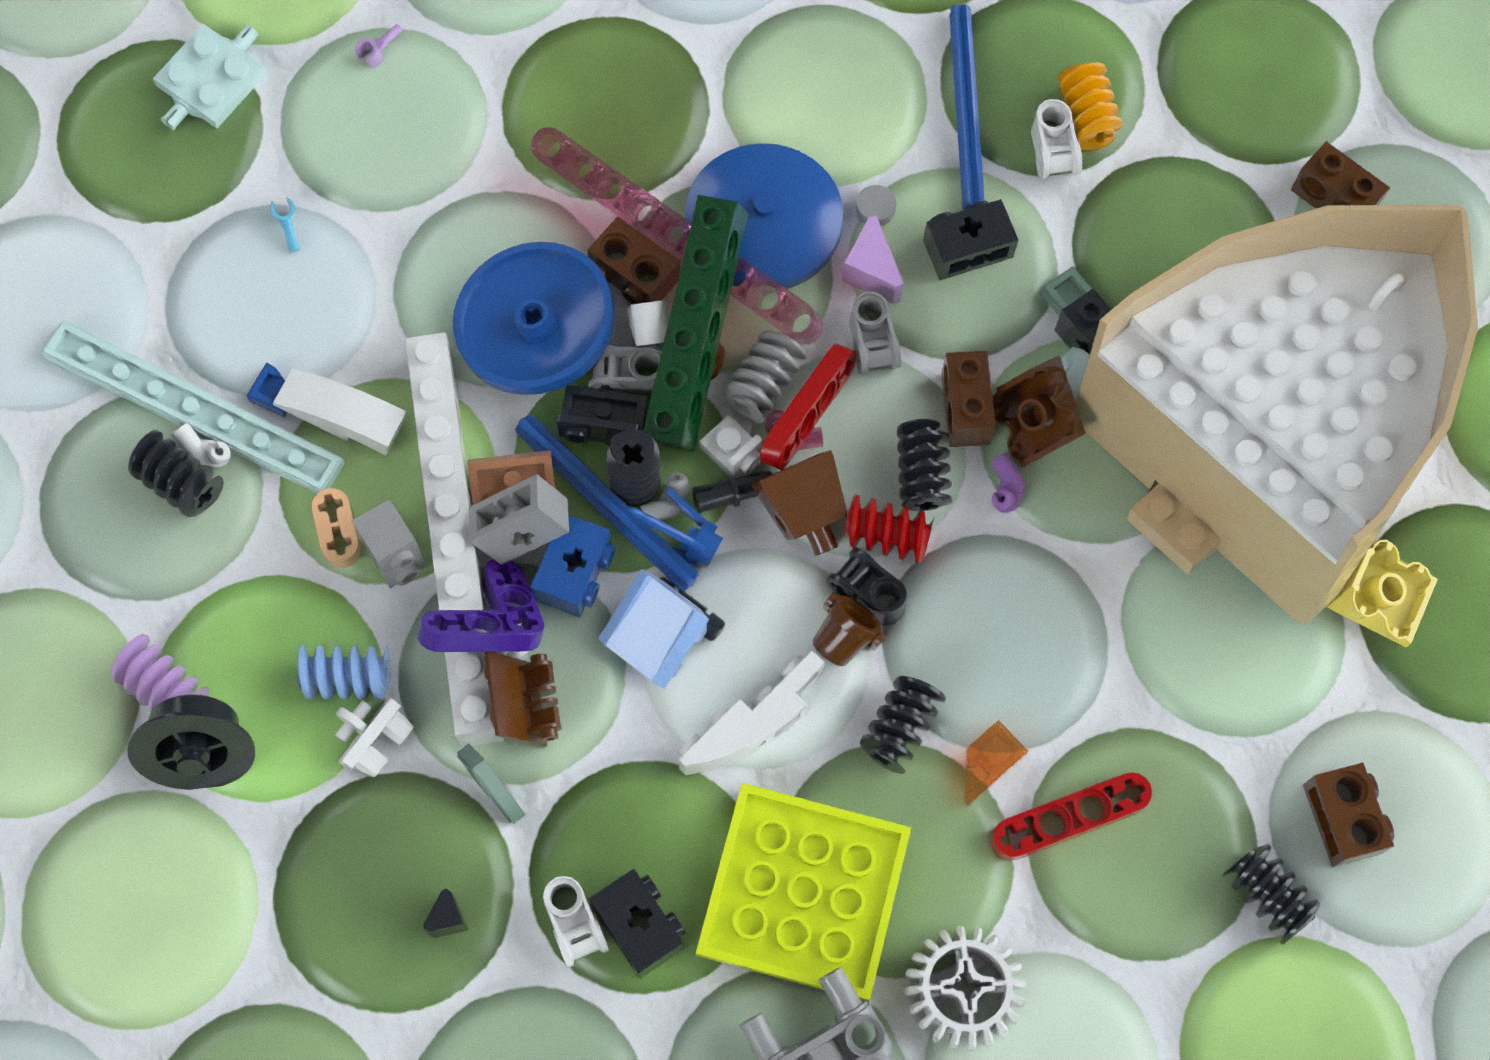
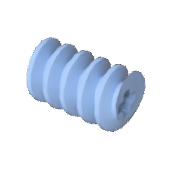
M300 645L297 656V683L306 699H314L318 691H320L321 696L325 700H329L337 690L339 697L342 700H347L350 698L353 689L359 700L367 699L370 690H372L376 700L384 699L390 682V653L388 646L383 657L378 658L374 645L369 646L366 657L360 656L357 645H352L348 657H343L340 645L334 646L331 657H326L323 645L317 646L314 657H309L306 646Z

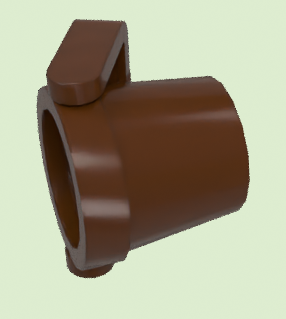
M833 592L824 602L823 609L828 615L812 642L816 650L825 659L843 667L866 645L875 651L887 635L881 632L880 622L865 606L850 597L838 596Z

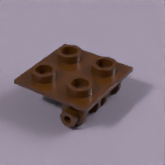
M484 652L486 662L484 675L489 686L492 708L490 720L494 727L495 736L546 747L547 741L558 739V731L562 730L559 709L556 707L558 699L543 698L557 692L556 686L548 685L555 681L553 663L548 660L547 654L540 653L530 656V663L496 652Z

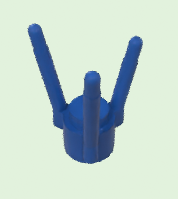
M667 488L665 494L700 529L691 526L688 533L685 534L634 507L629 509L628 512L631 516L682 542L680 548L684 550L672 548L695 567L698 562L708 567L723 540L722 537L715 534L718 526L701 516L672 488Z

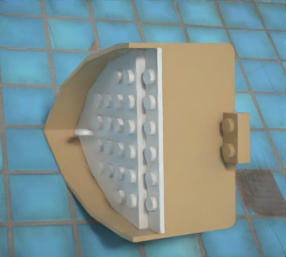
M1327 205L1222 236L1129 294L1102 317L1076 400L1085 432L1149 490L1155 480L1159 483L1130 509L1126 520L1187 575L1217 550L1297 622L1308 624L1338 596L1451 427L1478 330L1468 214L1464 208L1458 205Z

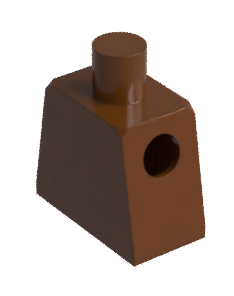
M831 450L821 452L751 483L759 499L787 540L807 535L815 556L838 547L829 524L846 517L847 509L834 455Z

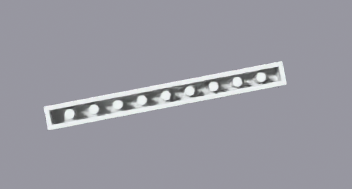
M444 332L405 338L439 610H486L478 547L469 542V507L472 506L452 352L447 334ZM474 629L481 633H489L483 629ZM445 652L454 731L460 747L463 748L468 743L471 746L504 741L502 737L495 736L494 727L490 720L492 708L489 686L484 675L486 668L484 652Z

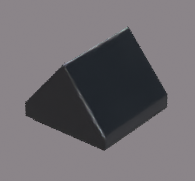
M446 888L441 891L423 924V929L433 938L468 930L456 897Z

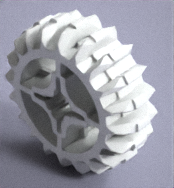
M958 926L954 933L955 941L951 940L946 930H941L938 933V941L941 947L930 939L924 941L923 947L929 957L922 953H914L911 959L922 969H908L905 977L911 981L918 982V986L907 987L904 990V994L910 998L919 997L920 1001L911 1005L908 1010L911 1015L921 1011L925 1012L926 1017L918 1024L920 1030L926 1029L931 1023L938 1027L932 1035L934 1042L937 1043L944 1033L947 1032L950 1034L948 1041L950 1049L957 1048L961 1036L965 1037L967 1050L973 1051L976 1049L977 1035H979L985 1047H989L994 1043L991 1029L1001 1038L1009 1034L1002 1019L1011 1024H1016L1019 1021L1020 1016L1010 1009V1006L1023 1007L1026 999L1013 994V991L1024 989L1027 983L1024 979H1012V974L1022 969L1021 962H1014L1010 965H1007L1005 959L1013 952L1012 948L1007 946L1000 953L993 949L999 940L997 935L993 934L987 940V943L984 944L980 942L982 929L976 927L971 934V939L966 940L964 927ZM955 953L954 976L947 980H941L939 983H929L934 965L943 957ZM969 954L976 955L985 960L993 968L998 979L978 974L974 969L972 958H969ZM962 974L966 978L968 985L979 988L977 992L973 991L969 995L971 1000L968 1003L963 991H956L955 988L951 989L953 985L960 983ZM992 993H1001L998 1008L993 1016L987 1021L976 1024L975 1013H977L978 999L990 996ZM932 997L953 1002L957 1007L962 1024L944 1016L934 1004Z

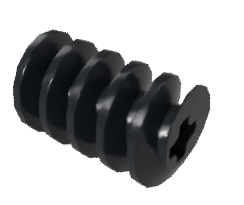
M933 419L909 420L900 424L896 431L897 437L900 439L897 451L901 455L898 458V467L901 470L899 473V483L902 485L899 497L903 501L901 506L908 507L912 511L935 510L939 507L947 506L953 501L952 496L940 493V491L951 488L952 481L939 477L951 471V466L948 463L939 462V460H944L950 456V450L946 447L938 446L949 441V434L937 431L940 423Z
M159 430L150 431L137 443L131 454L128 465L130 475L137 480H141L142 484L147 488L154 489L156 495L163 499L166 498L168 504L179 508L180 513L187 517H195L206 511L218 499L223 489V477L217 476L212 479V469L207 466L200 468V460L195 457L187 459L188 452L183 448L175 450V442L171 439L163 440V433Z
M638 429L620 431L612 437L610 447L607 450L606 462L610 489L628 506H639L648 503L656 496L660 489V452L657 442L650 434Z
M898 676L893 682L895 690L888 691L884 698L887 705L879 706L876 712L879 720L876 719L870 722L868 726L870 734L863 735L859 743L862 749L875 762L892 772L904 774L906 770L897 762L898 759L912 761L914 757L905 746L907 743L916 746L921 745L922 740L914 733V730L928 731L930 729V725L922 716L925 714L936 717L939 711L930 702L931 700L945 702L946 697L943 692L925 681L909 676Z
M1269 844L1253 848L1224 872L1222 876L1234 872L1238 874L1232 884L1233 889L1236 890L1245 886L1250 888L1244 898L1245 903L1248 904L1257 900L1262 902L1256 915L1258 918L1269 914L1274 916L1268 926L1270 932L1285 928L1286 932L1280 941L1283 945L1315 918L1314 915L1320 906V902L1317 899L1306 903L1302 902L1308 892V888L1305 885L1294 889L1290 888L1296 877L1295 873L1292 871L1279 875L1278 872L1284 861L1281 857L1267 861L1266 858L1272 848Z

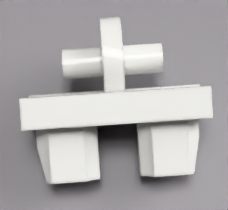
M392 698L385 700L367 724L363 720L372 708L365 702L361 701L352 713L340 707L336 715L344 724L335 736L346 743L354 731L359 734L337 762L346 769L354 767L356 770L372 778L376 777L388 761V758L371 746L373 741L382 733L398 746L413 729L412 724L398 711L401 705Z

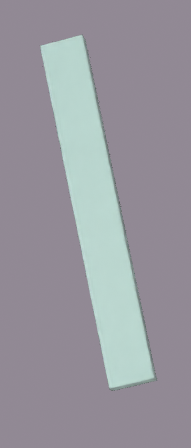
M62 320L41 351L42 356L46 360L179 426L189 423L197 435L207 440L222 441L229 446L231 452L316 494L326 488H331L345 465L342 457Z

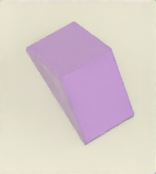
M875 215L868 218L844 263L842 281L863 291L881 294L886 301L894 304L900 302L904 284L878 218Z

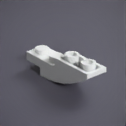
M813 651L804 659L797 656L783 670L781 675L785 678L774 689L767 686L756 696L752 702V705L755 707L753 710L741 699L732 707L728 704L723 705L710 719L709 723L712 727L702 737L698 734L693 735L679 751L682 755L679 759V770L685 775H690L729 765L750 756L787 732L806 715L807 703L800 696L823 673L825 662Z

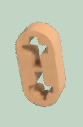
M326 488L320 491L312 501V513L320 548L327 562L332 566L347 568L353 565L361 554L359 535L352 523V520L355 519L353 509L345 493L336 488ZM335 501L339 507L336 510L338 522L332 523L328 513L325 511L328 509V502ZM341 533L346 544H351L345 547L346 553L343 555H338L336 550H330L337 546L335 534Z

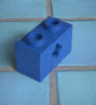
M569 515V533L550 541L530 587L535 601L579 618L585 606L591 608L600 584L596 583L601 568L605 570L609 568L615 554L616 547L612 545L610 530ZM577 561L582 562L583 567H576L574 573L569 571L568 566L574 567Z

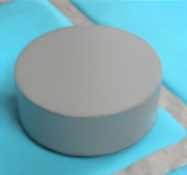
M871 185L860 192L857 198L856 212L863 223H866L869 217L875 215L880 226L886 225L893 219L896 210V198L891 190L881 185Z

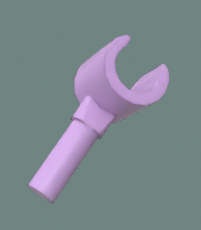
M398 24L394 25L375 42L367 38L360 40L355 46L356 55L358 58H363L366 53L373 51L366 58V62L370 67H377L382 62L383 56L381 51L403 32L402 28Z

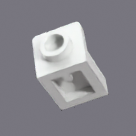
M728 415L699 441V447L727 475L732 474L735 479L742 472L749 474L760 464V452L764 440L758 434L752 438Z

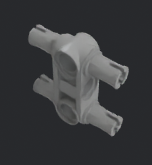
M842 967L834 969L819 979L838 1015L835 1017V1022L792 1047L788 1048L785 1046L782 1048L763 1012L756 1014L739 1025L757 1060H894L890 1054L893 1051V1044L883 1024L880 1022L871 1004H868L866 1001L861 1002ZM861 1022L872 1023L876 1031L874 1040L866 1046H858L852 1040V1031Z

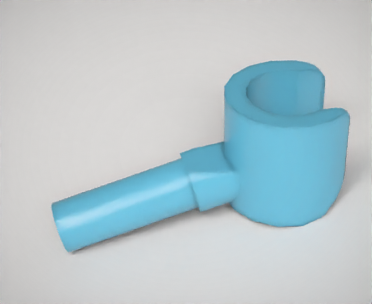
M286 197L287 203L290 206L287 215H278L273 201L270 204V212L272 216L280 220L289 251L293 253L300 250L291 218L295 211V205L291 199Z

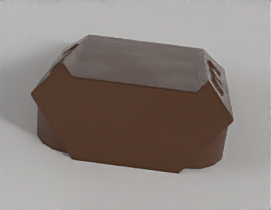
M1060 355L1030 368L997 387V393L992 396L995 421L1008 424L1010 434L1007 439V446L1012 456L1019 460L1021 468L1086 434Z

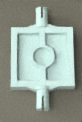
M205 24L200 26L153 78L155 86L171 96L175 102L174 106L161 118L167 127L175 130L178 124L190 114L191 116L202 118L218 129L266 75L265 66L250 57L245 51L259 37L257 31L249 25H245L242 31L233 40L220 36Z

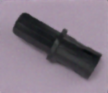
M762 471L735 479L730 474L726 476L725 480L692 487L695 508H697L698 513H703L704 511L731 504L734 507H738L741 500L758 496L751 483L771 475L772 472Z

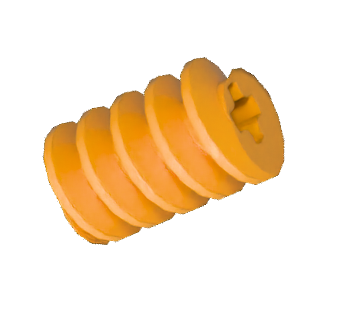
M1099 62L1073 65L1060 72L1057 76L1060 83V91L1064 96V102L1072 112L1076 138L1081 149L1086 151L1099 150L1110 145L1116 138L1114 133L1123 126L1122 119L1116 116L1119 112L1118 106L1112 103L1115 98L1114 93L1108 90L1111 83L1109 78L1104 76L1107 71L1106 67Z

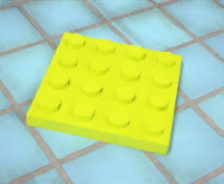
M741 783L698 942L696 956L821 990L824 989L819 979L834 969L842 967L860 1000L869 1002L912 827Z

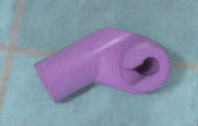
M1004 453L991 462L1001 480L996 493H993L992 503L998 511L1009 513L1020 505L1026 489V482L1009 453Z

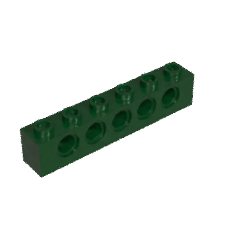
M703 195L697 196L643 430L650 434L658 445L695 451L749 215L737 201Z

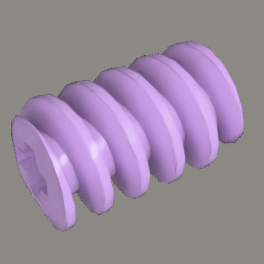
M140 634L133 638L121 650L112 666L111 676L113 680L123 685L127 693L136 695L137 701L142 705L148 706L150 713L159 703L175 696L209 695L208 687H202L194 693L199 683L198 679L195 676H190L183 680L186 668L179 665L171 669L174 658L171 655H165L160 658L162 648L157 644L148 647L150 638L145 634Z

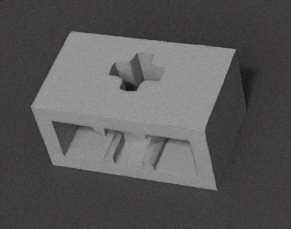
M537 474L469 507V542L501 565L569 533L568 498Z
M390 499L352 520L364 548L389 588L397 584L406 585L420 575V570L426 567L415 538Z

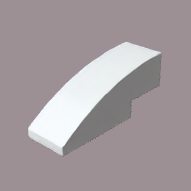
M294 368L291 369L273 402L274 406L347 442L351 438L385 456L396 438L406 415L405 410L363 391Z

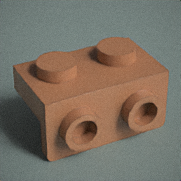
M551 450L468 459L467 462L473 505L535 474L539 475L556 489Z

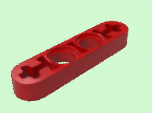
M837 343L833 344L767 435L760 452L761 462L779 470H783L789 464L852 374L857 358L856 351Z
M1134 772L1125 773L1006 818L997 825L992 833V849L1002 859L1009 861L1018 860L1138 814L1145 809L1152 799L1153 791L1151 784L1141 774ZM1128 783L1131 789L1139 788L1141 794L1136 799L1137 804H1134L1131 798H1127L1117 802L1114 807L1118 812H1113L1110 798L1120 795L1126 789L1125 784ZM1105 790H1109V792H1110V797H1109L1108 794L1105 792ZM1089 797L1097 799L1103 807L1102 817L1098 820L1085 818L1080 812L1081 800ZM1051 812L1060 816L1064 825L1062 833L1052 836L1043 832L1040 827V817ZM1030 820L1032 834L1039 843L1034 844L1033 836L1030 835L1020 840L1017 844L1018 850H1014L1011 844H1002L1001 840L1006 835L1005 829H1010L1012 834H1019L1027 830L1029 826L1025 821Z

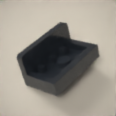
M567 385L562 411L557 416L558 434L572 443L586 444L589 441L604 442L610 447L612 437L620 431L628 429L643 431L648 404L647 396Z

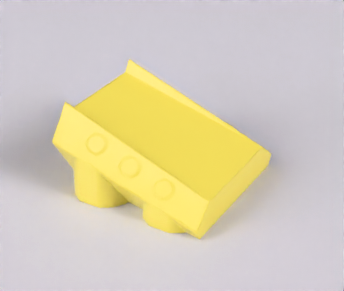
M1379 540L1373 542L1338 596L1326 607L1404 647H1408L1412 643L1438 579L1432 576L1428 568L1421 563H1407L1401 560L1397 547L1388 540Z

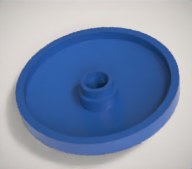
M760 143L729 150L716 157L702 169L688 193L685 208L687 237L698 195L737 201L749 213L732 285L741 289L773 292L800 285L818 274L834 255L840 241L843 225V205L835 182L818 162L808 155L787 146Z
M554 242L524 243L505 249L492 256L479 266L466 281L454 309V339L466 364L486 384L512 394L535 395L547 393L576 381L599 360L609 344L613 333L615 303L602 271L582 252Z

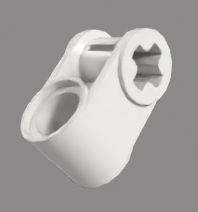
M1046 100L1039 105L1031 127L1038 175L1040 179H1047L1049 174L1071 171L1073 175L1080 174L1082 171V152L1079 141L1076 138L1072 112L1069 106L1061 100ZM1044 121H1052L1056 123L1058 127H1050L1046 125Z
M667 300L633 304L627 307L632 343L640 346L664 342L670 317Z
M560 876L551 880L545 887L543 899L554 927V936L567 968L574 966V960L597 950H600L602 953L609 951L595 913L592 914L580 884L572 877ZM561 888H570L577 894L576 902L570 909L559 910L552 904L553 895ZM586 937H589V938H587V939H585V940H582V941H580V942H578V943H575V944L571 945V944L574 943V942H577V941H579V940H581V939H584V938H586Z

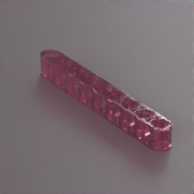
M545 127L533 136L531 150L540 162L671 253L681 262L683 261L691 226L690 221L553 127ZM560 143L558 152L554 156L548 157L549 149L554 144ZM585 164H590L588 174L578 178L579 169ZM620 184L621 190L619 194L613 199H608L609 190L613 186ZM651 206L650 216L643 221H638L640 210L643 207ZM677 227H682L681 238L676 242L669 243L670 232ZM739 256L736 272L745 270L746 278L741 285L732 287L730 296L799 344L809 345L816 342L823 332L824 323L821 316L805 301ZM771 292H777L778 300L776 304L770 309H762L763 298ZM803 314H808L810 316L808 327L804 331L794 332L793 325L795 320Z

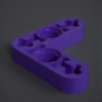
M494 559L488 561L482 578V588L491 610L429 611L421 617L417 635L419 643L424 648L434 652L532 651L538 648L545 626L522 568L514 561H508L502 565ZM505 602H512L520 606L511 605ZM474 629H483L490 633H481Z

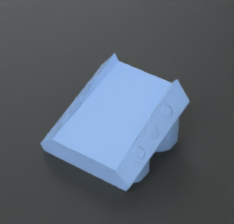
M641 568L598 639L652 682L665 689L670 679L682 667V661L692 645L699 643L706 634V623L709 618L699 607L667 583Z

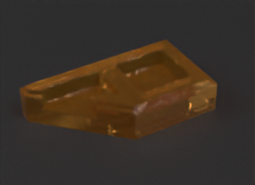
M999 720L966 749L964 802L968 806L976 801L1028 753V750Z

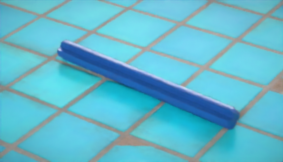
M956 4L950 8L949 18L963 210H966L976 202L985 201L971 8L966 4Z
M529 414L518 421V425L515 428L516 433L535 452L551 450L553 469L678 589L685 591L694 585L699 577L698 572L649 525L631 516L628 512L630 507L538 419Z

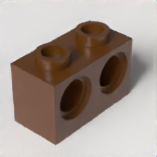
M1325 141L1302 167L1290 190L1317 209L1327 205H1380L1390 187Z
M618 216L587 250L588 257L602 271L607 283H611L621 290L622 296L632 305L661 301L678 283L681 261ZM612 253H622L625 255L618 260L608 258ZM644 275H653L656 277V279L652 282H643L639 280V278Z
M987 351L946 353L941 376L949 447L990 445L996 425Z
M1364 762L1314 775L1303 784L1332 868L1381 855L1394 847L1392 841L1394 839L1393 825L1386 814H1382L1377 800L1379 796L1377 782L1371 773H1367ZM1337 784H1342L1351 791L1352 802H1346L1338 796L1336 791ZM1352 825L1359 826L1366 832L1368 838L1367 845L1361 844L1354 839Z

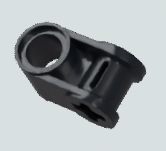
M854 547L849 552V560L836 574L831 573L827 577L828 585L839 596L850 597L865 606L875 615L880 625L895 624L902 618L905 611L907 596L905 585L881 567L868 553ZM881 595H891L898 603L891 607H883L876 599Z

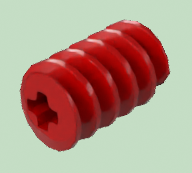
M854 494L843 537L845 534L849 535L850 547L853 548L857 546L862 538H865L866 551L872 552L877 543L881 542L882 555L888 556L894 546H897L900 560H904L908 553L913 550L915 563L921 564L925 557L934 518L930 524H926L925 511L920 510L915 518L910 520L909 508L903 506L897 516H894L892 503L889 502L886 503L881 512H877L876 499L873 498L869 500L864 508H861L860 495Z

